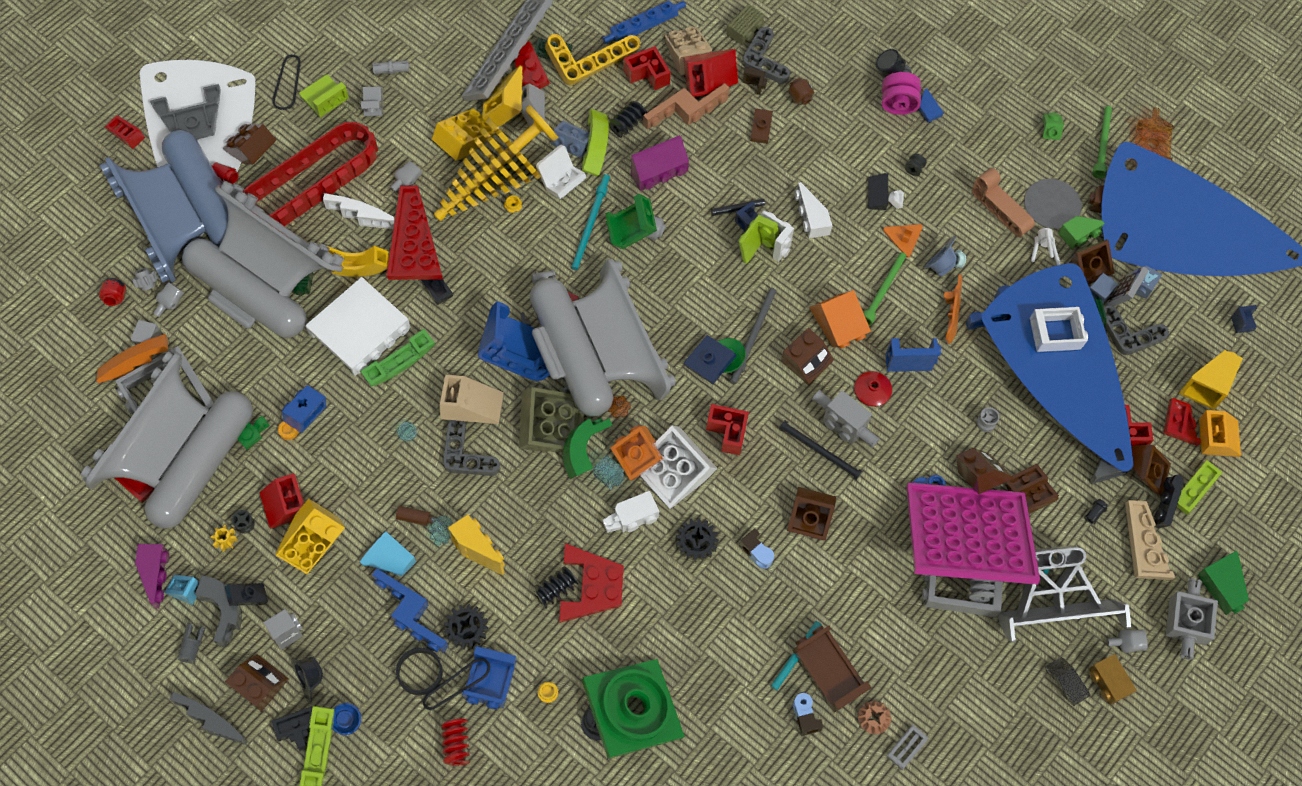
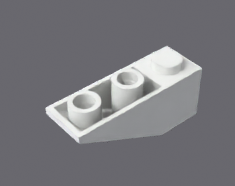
M799 182L797 190H795V199L800 204L799 214L804 219V232L808 233L809 238L830 235L832 223L828 210Z

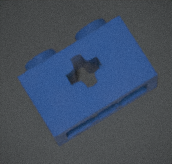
M307 385L303 390H299L296 393L295 398L283 407V421L300 433H303L327 407L326 397Z

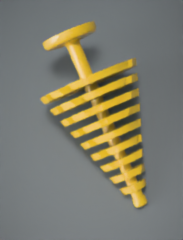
M531 105L526 108V112L534 123L514 142H511L488 117L487 124L508 147L503 150L484 127L481 129V134L500 155L495 157L478 137L475 139L474 142L490 159L491 163L488 165L472 147L470 148V155L479 163L483 170L479 172L467 158L464 159L463 163L475 177L471 179L462 168H459L457 173L467 185L463 187L454 177L451 183L459 192L455 194L450 188L447 189L446 194L451 198V201L447 202L442 198L440 203L443 207L434 212L437 220L442 221L448 213L452 216L458 214L454 210L456 205L462 211L467 210L468 208L462 202L464 199L473 207L479 205L471 196L473 191L483 202L488 201V197L479 188L481 184L494 198L499 196V193L487 181L489 177L505 193L510 192V189L496 175L495 172L498 169L516 189L521 187L503 166L506 162L526 184L532 182L511 159L514 155L518 157L536 179L542 177L522 155L520 150L540 132H544L552 141L557 140L559 137Z

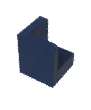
M753 201L736 212L735 222L745 233L750 223L758 216L754 211L755 203Z
M1256 305L1238 307L1231 316L1236 333L1251 332L1257 328L1252 315L1257 309Z

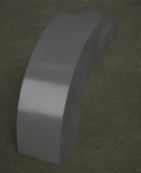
M201 576L195 595L200 601L219 606L221 619L213 641L217 646L226 648L227 643L231 641L233 636L232 629H241V607L229 606L225 590L226 585L211 577Z

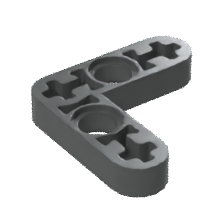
M762 27L744 54L743 66L744 68L749 67L766 71L762 69V66L768 65L771 69L766 71L765 77L777 83H786L790 77L789 68L763 57L773 40L774 33L771 28ZM765 34H767L768 36H766L765 39H764V41H763V40H762V37H763ZM761 46L763 49L756 51L753 47Z
M1111 305L1104 307L1105 314L1106 312L1112 314L1111 317L1109 315L1106 316L1107 322L1104 327L1118 351L1123 355H1131L1162 343L1169 335V329L1163 324H1156L1131 334L1118 310ZM1113 327H1120L1123 331L1122 334L1115 333ZM1157 331H1158L1159 333H1160V332L1163 333L1162 336H1161V334H1157V335H1155L1154 337L1152 336V335H1154ZM1139 336H1145L1148 343L1140 342ZM1124 344H1132L1130 348L1123 346Z
M450 420L443 459L446 471L484 476L498 474L500 462L496 457L463 454L466 435L465 421ZM456 424H460L458 436L455 435L454 427ZM452 441L460 442V447L457 449H451L449 445ZM452 459L456 462L453 467L449 464ZM461 460H463V468L460 465ZM468 461H476V468L469 469L466 466ZM480 461H483V465H485V466H483V469H480V468H481V463H480ZM491 462H493L494 466L496 467H493L492 470H489L488 466Z

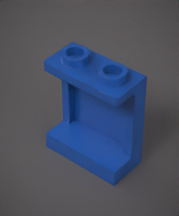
M892 338L885 354L887 372L932 371L934 365L937 364L938 356H941V345L938 344L937 338L932 339L929 348L900 349L899 338Z
M476 646L474 660L477 658L487 659L490 663V672L482 681L467 690H463V698L466 699V702L478 705V702L484 703L490 709L498 710V707L504 708L517 663L516 656ZM478 661L472 665L467 685L486 673L487 664L485 662Z

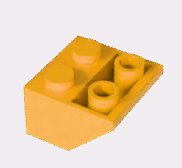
M1206 410L1199 418L1201 454L1240 457L1238 420L1226 411Z

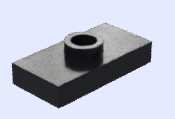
M264 583L228 584L225 586L229 606L265 605L268 602Z

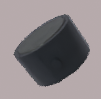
M895 49L885 50L876 60V68L884 77L892 73L903 72L906 61Z

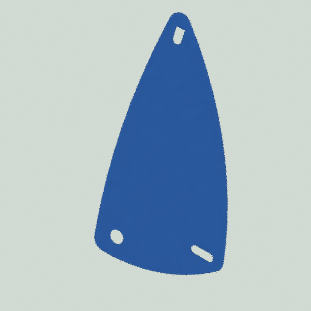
M1123 142L1118 146L1107 172L1102 197V221L1105 223L1102 226L1104 240H1109L1113 259L1141 267L1148 266L1154 270L1200 276L1253 275L1302 266V246L1239 199L1192 171L1131 142ZM1132 158L1136 160L1137 168L1135 170L1129 171L1126 169L1125 161ZM1122 233H1127L1128 238L1120 251H1117L1115 249L1117 241ZM1291 249L1300 254L1297 260L1287 256V250Z
M1073 263L1057 265L1037 271L1015 282L997 296L982 314V321L992 340L1025 387L1064 428L1117 469L1124 472L1129 471L1133 467V457L1121 385L1099 311L1081 268ZM1060 278H1070L1072 281L1071 287H1062L1059 283ZM1079 307L1081 314L1084 316V330L1088 333V341L1082 349L1037 352L1030 323V316L1034 310ZM1000 314L1011 315L1010 320L998 322L992 321L991 317ZM1070 320L1045 321L1049 341L1074 339ZM1116 448L1122 450L1123 461H1117L1114 452Z

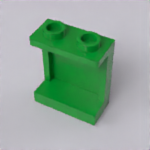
M641 194L634 196L635 203L616 214L611 212L605 213L606 225L610 234L609 240L612 245L620 249H625L657 231L651 200Z

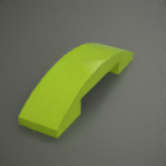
M590 109L588 125L590 126L587 153L583 156L582 171L598 177L605 158L609 123L606 114Z
M313 706L305 764L299 786L323 785L331 744L335 709Z

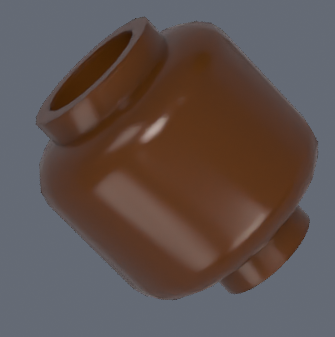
M797 78L789 84L788 93L795 104L806 105L812 101L811 97L814 95V90L807 79Z

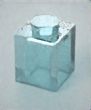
M606 455L593 468V475L611 490L614 486L618 487L623 482L624 469Z

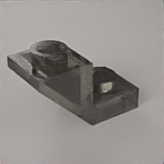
M1062 656L1045 666L1046 672L1059 684L1061 695L1073 706L1091 696L1074 667Z

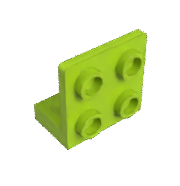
M329 75L323 76L299 92L300 97L320 118L349 99L346 86L342 82L336 84Z
M758 215L750 223L746 233L742 234L739 239L744 263L747 264L762 243L767 247L774 248L775 240L780 235L777 222Z

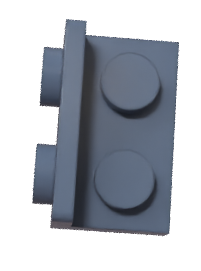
M562 121L553 130L559 138L555 141L551 140V145L555 147L563 145L568 153L582 158L585 148L588 146L589 132Z

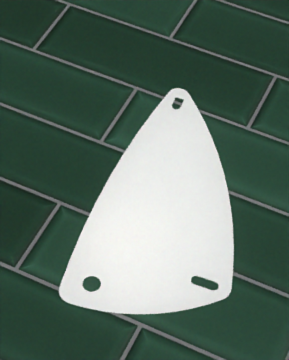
M170 60L144 65L140 70L142 100L157 167L167 164L162 153V142L165 136L171 132L153 109L150 101L166 97L170 112L207 103L203 88L219 84L221 94L215 135L198 139L197 141L211 165L218 162L235 168L238 172L241 162L224 151L223 148L226 145V141L230 137L235 136L243 124H252L255 101V77L249 72L229 65L202 60ZM159 72H164L167 78L163 82H157L155 75ZM246 79V83L243 85L227 86L228 82ZM203 234L197 236L196 238H194V239L191 240V241L200 239Z

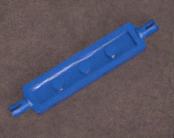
M670 0L610 27L611 34L602 37V40L605 44L613 40L618 42L630 35L644 32L678 16V10L686 7V3L684 0L676 4L671 3Z

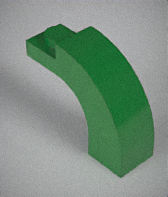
M600 418L591 422V419H588L577 425L569 433L563 447V462L570 479L593 469L587 455V443L592 435L612 426L610 418L604 421Z

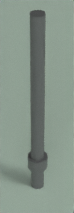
M770 288L744 346L746 351L745 361L740 368L733 372L730 379L732 384H737L741 373L746 368L747 358L777 292L774 288Z

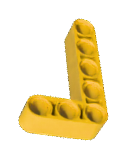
M558 34L549 36L545 49L563 82L567 85H574L624 60L625 57L635 54L640 47V39L635 35H630L577 62L572 57L563 38ZM550 42H556L558 47H553ZM627 43H632L635 48H630ZM612 50H617L620 56L614 55ZM559 57H564L567 62L562 63ZM597 58H603L605 63H600ZM582 65H588L590 70H584ZM572 72L575 78H570L567 73Z

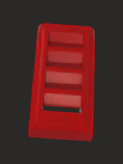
M118 115L105 126L106 130L132 149L145 138L139 128Z

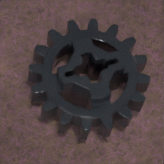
M700 518L697 519V522L690 519L689 524L683 522V529L678 528L677 533L679 535H676L675 540L679 542L676 543V548H682L680 555L686 553L687 560L693 557L694 562H696L697 558L700 557L704 561L705 555L711 558V551L716 552L717 547L715 545L719 543V539H716L718 532H713L714 525L707 526V520L701 523ZM697 534H698V538H699L698 546H696V542H695V538H696V535H697Z
M470 604L467 605L466 609L459 605V611L453 608V615L446 616L449 622H444V627L449 629H446L444 632L446 636H449V643L454 641V647L457 648L461 644L463 650H465L466 645L473 649L474 643L481 645L480 638L486 639V635L483 632L489 631L488 626H485L488 624L487 618L482 619L485 614L483 611L478 613L479 609L477 606L472 610ZM476 619L480 622V629L474 625ZM468 624L470 625V629H469V628H465V630H463V627H462L463 625H464V626H467ZM453 625L458 629L457 635L453 632Z

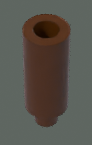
M399 506L396 513V520L428 526L429 523L435 525L437 522V517L431 516V512Z

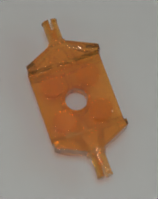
M1155 107L1152 109V117L1138 121L1135 144L1172 161L1171 139L1174 125L1159 117L1160 108ZM1148 143H1153L1156 148H1151Z

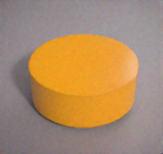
M284 421L278 426V433L284 440H292L298 435L299 431Z

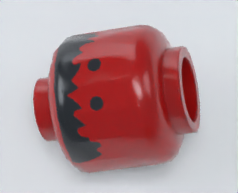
M107 278L101 284L99 298L108 306L119 305L124 300L126 285L118 278Z

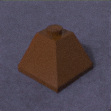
M1133 445L1131 447L1133 470L1160 498L1161 494L1165 491L1163 483L1166 480L1165 478L1168 477L1171 463L1154 445Z

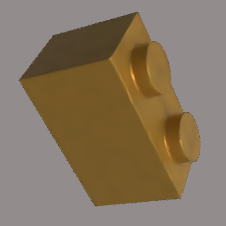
M1115 654L1089 668L1091 679L1094 683L1098 684L1103 699L1106 702L1108 701L1110 705L1137 691Z

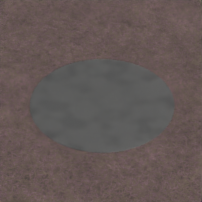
M1057 179L1037 181L1029 187L1025 194L1024 202L1028 214L1042 226L1060 229L1063 224L1081 214L1082 204L1078 193L1073 187Z

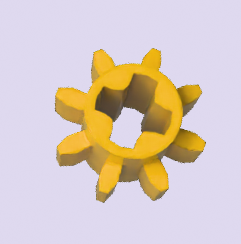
M226 525L220 529L215 528L216 532L211 536V539L215 541L213 546L215 548L220 546L223 552L227 548L233 549V543L238 541L236 536H233L235 534L234 529L232 528L228 531Z

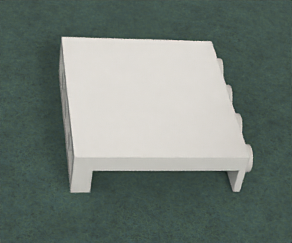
M362 277L305 325L308 334L313 339L316 337L351 369L354 377L361 373V370L366 368L372 361L377 360L385 349L392 347L395 341L400 336H404L410 328L408 318Z

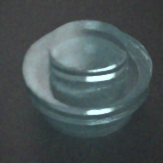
M405 422L398 427L397 433L401 440L411 441L416 437L417 429L414 424Z

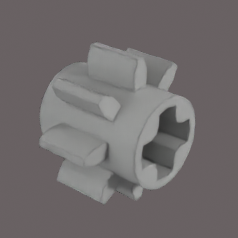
M143 268L134 273L135 277L132 281L136 288L140 287L142 291H145L155 286L158 277L155 271Z

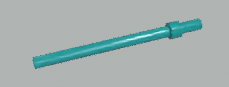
M607 174L603 175L600 185L597 186L596 198L571 266L573 270L577 271L580 266L601 202L607 194V185L610 176Z

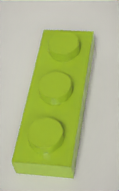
M1206 460L1181 490L1177 508L1188 515L1223 472Z

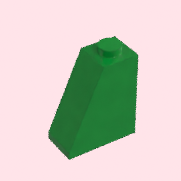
M1237 551L1204 568L1197 574L1213 598L1218 601V605L1225 615L1231 612L1237 614L1245 609L1243 605L1249 601Z

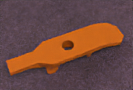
M962 275L958 276V284L954 291L944 293L945 302L951 304L946 342L948 344L953 342L957 333L963 281Z

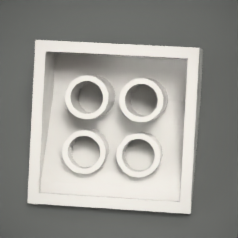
M672 425L654 443L663 460L640 476L671 509L704 483L718 468L680 427Z

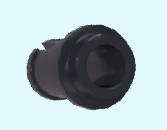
M1101 499L1094 501L1093 507L1084 517L1085 520L1095 525L1102 513L1107 511L1108 504Z

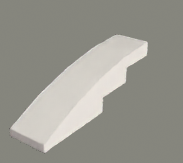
M324 193L323 201L326 209L339 210L344 218L358 219L359 226L394 229L395 219L386 212L358 200Z

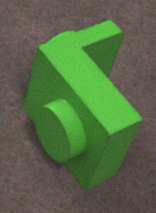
M1054 112L1044 113L1042 118L1044 124L1043 138L1060 140L1064 127L1062 116Z

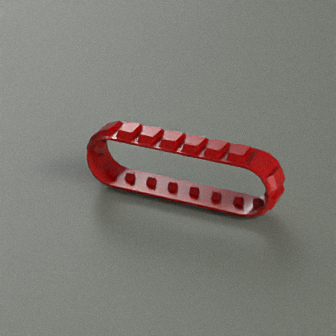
M342 123L247 186L243 193L254 195L258 198V202L340 145L352 140L363 141L366 148L361 153L269 215L283 226H286L320 203L324 198V193L333 194L372 166L377 158L376 152L378 151L374 133L369 132V128L360 123Z

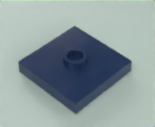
M706 335L683 364L713 385L737 355Z

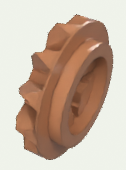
M875 700L866 702L860 708L858 721L866 732L881 734L890 726L892 719L890 709L884 703ZM871 712H874V714H881V716L878 718L879 722H876L875 720L867 721L872 716Z

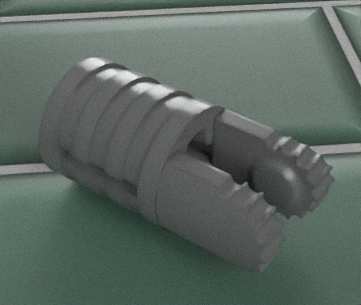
M187 623L181 649L176 659L194 664L206 627L201 626L198 629L195 640L189 638L193 624Z

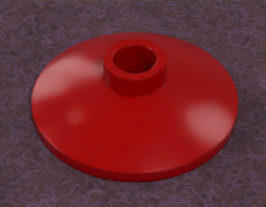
M868 371L857 378L854 392L858 400L863 404L877 407L885 404L890 399L892 385L890 380L882 373ZM871 384L877 385V388H873Z

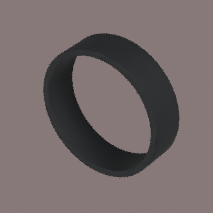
M414 648L404 653L399 659L396 667V676L401 687L406 692L413 695H425L440 684L443 668L439 657L433 651L426 648ZM417 653H426L433 656L438 661L440 668L438 678L434 684L423 690H412L406 687L400 679V669L403 662L409 656Z

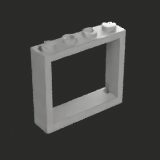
M177 346L169 350L173 355L177 352L182 355V369L206 405L204 407L210 409L213 401L180 348ZM166 353L116 380L119 386L116 390L121 399L126 398L128 401L125 403V406L130 413H135L138 405L130 394L129 389L151 378L153 371L157 367L164 370L162 359Z
M924 575L923 580L926 581V588H923L922 592L925 607L997 617L1001 613L1003 581L990 583L996 586L995 590H990V592L995 593V597L989 599V604L937 597L935 596L936 576Z

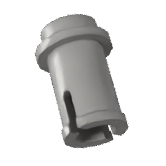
M535 271L532 274L533 284L535 285L538 281L545 278L556 279L553 276L555 271L539 273Z

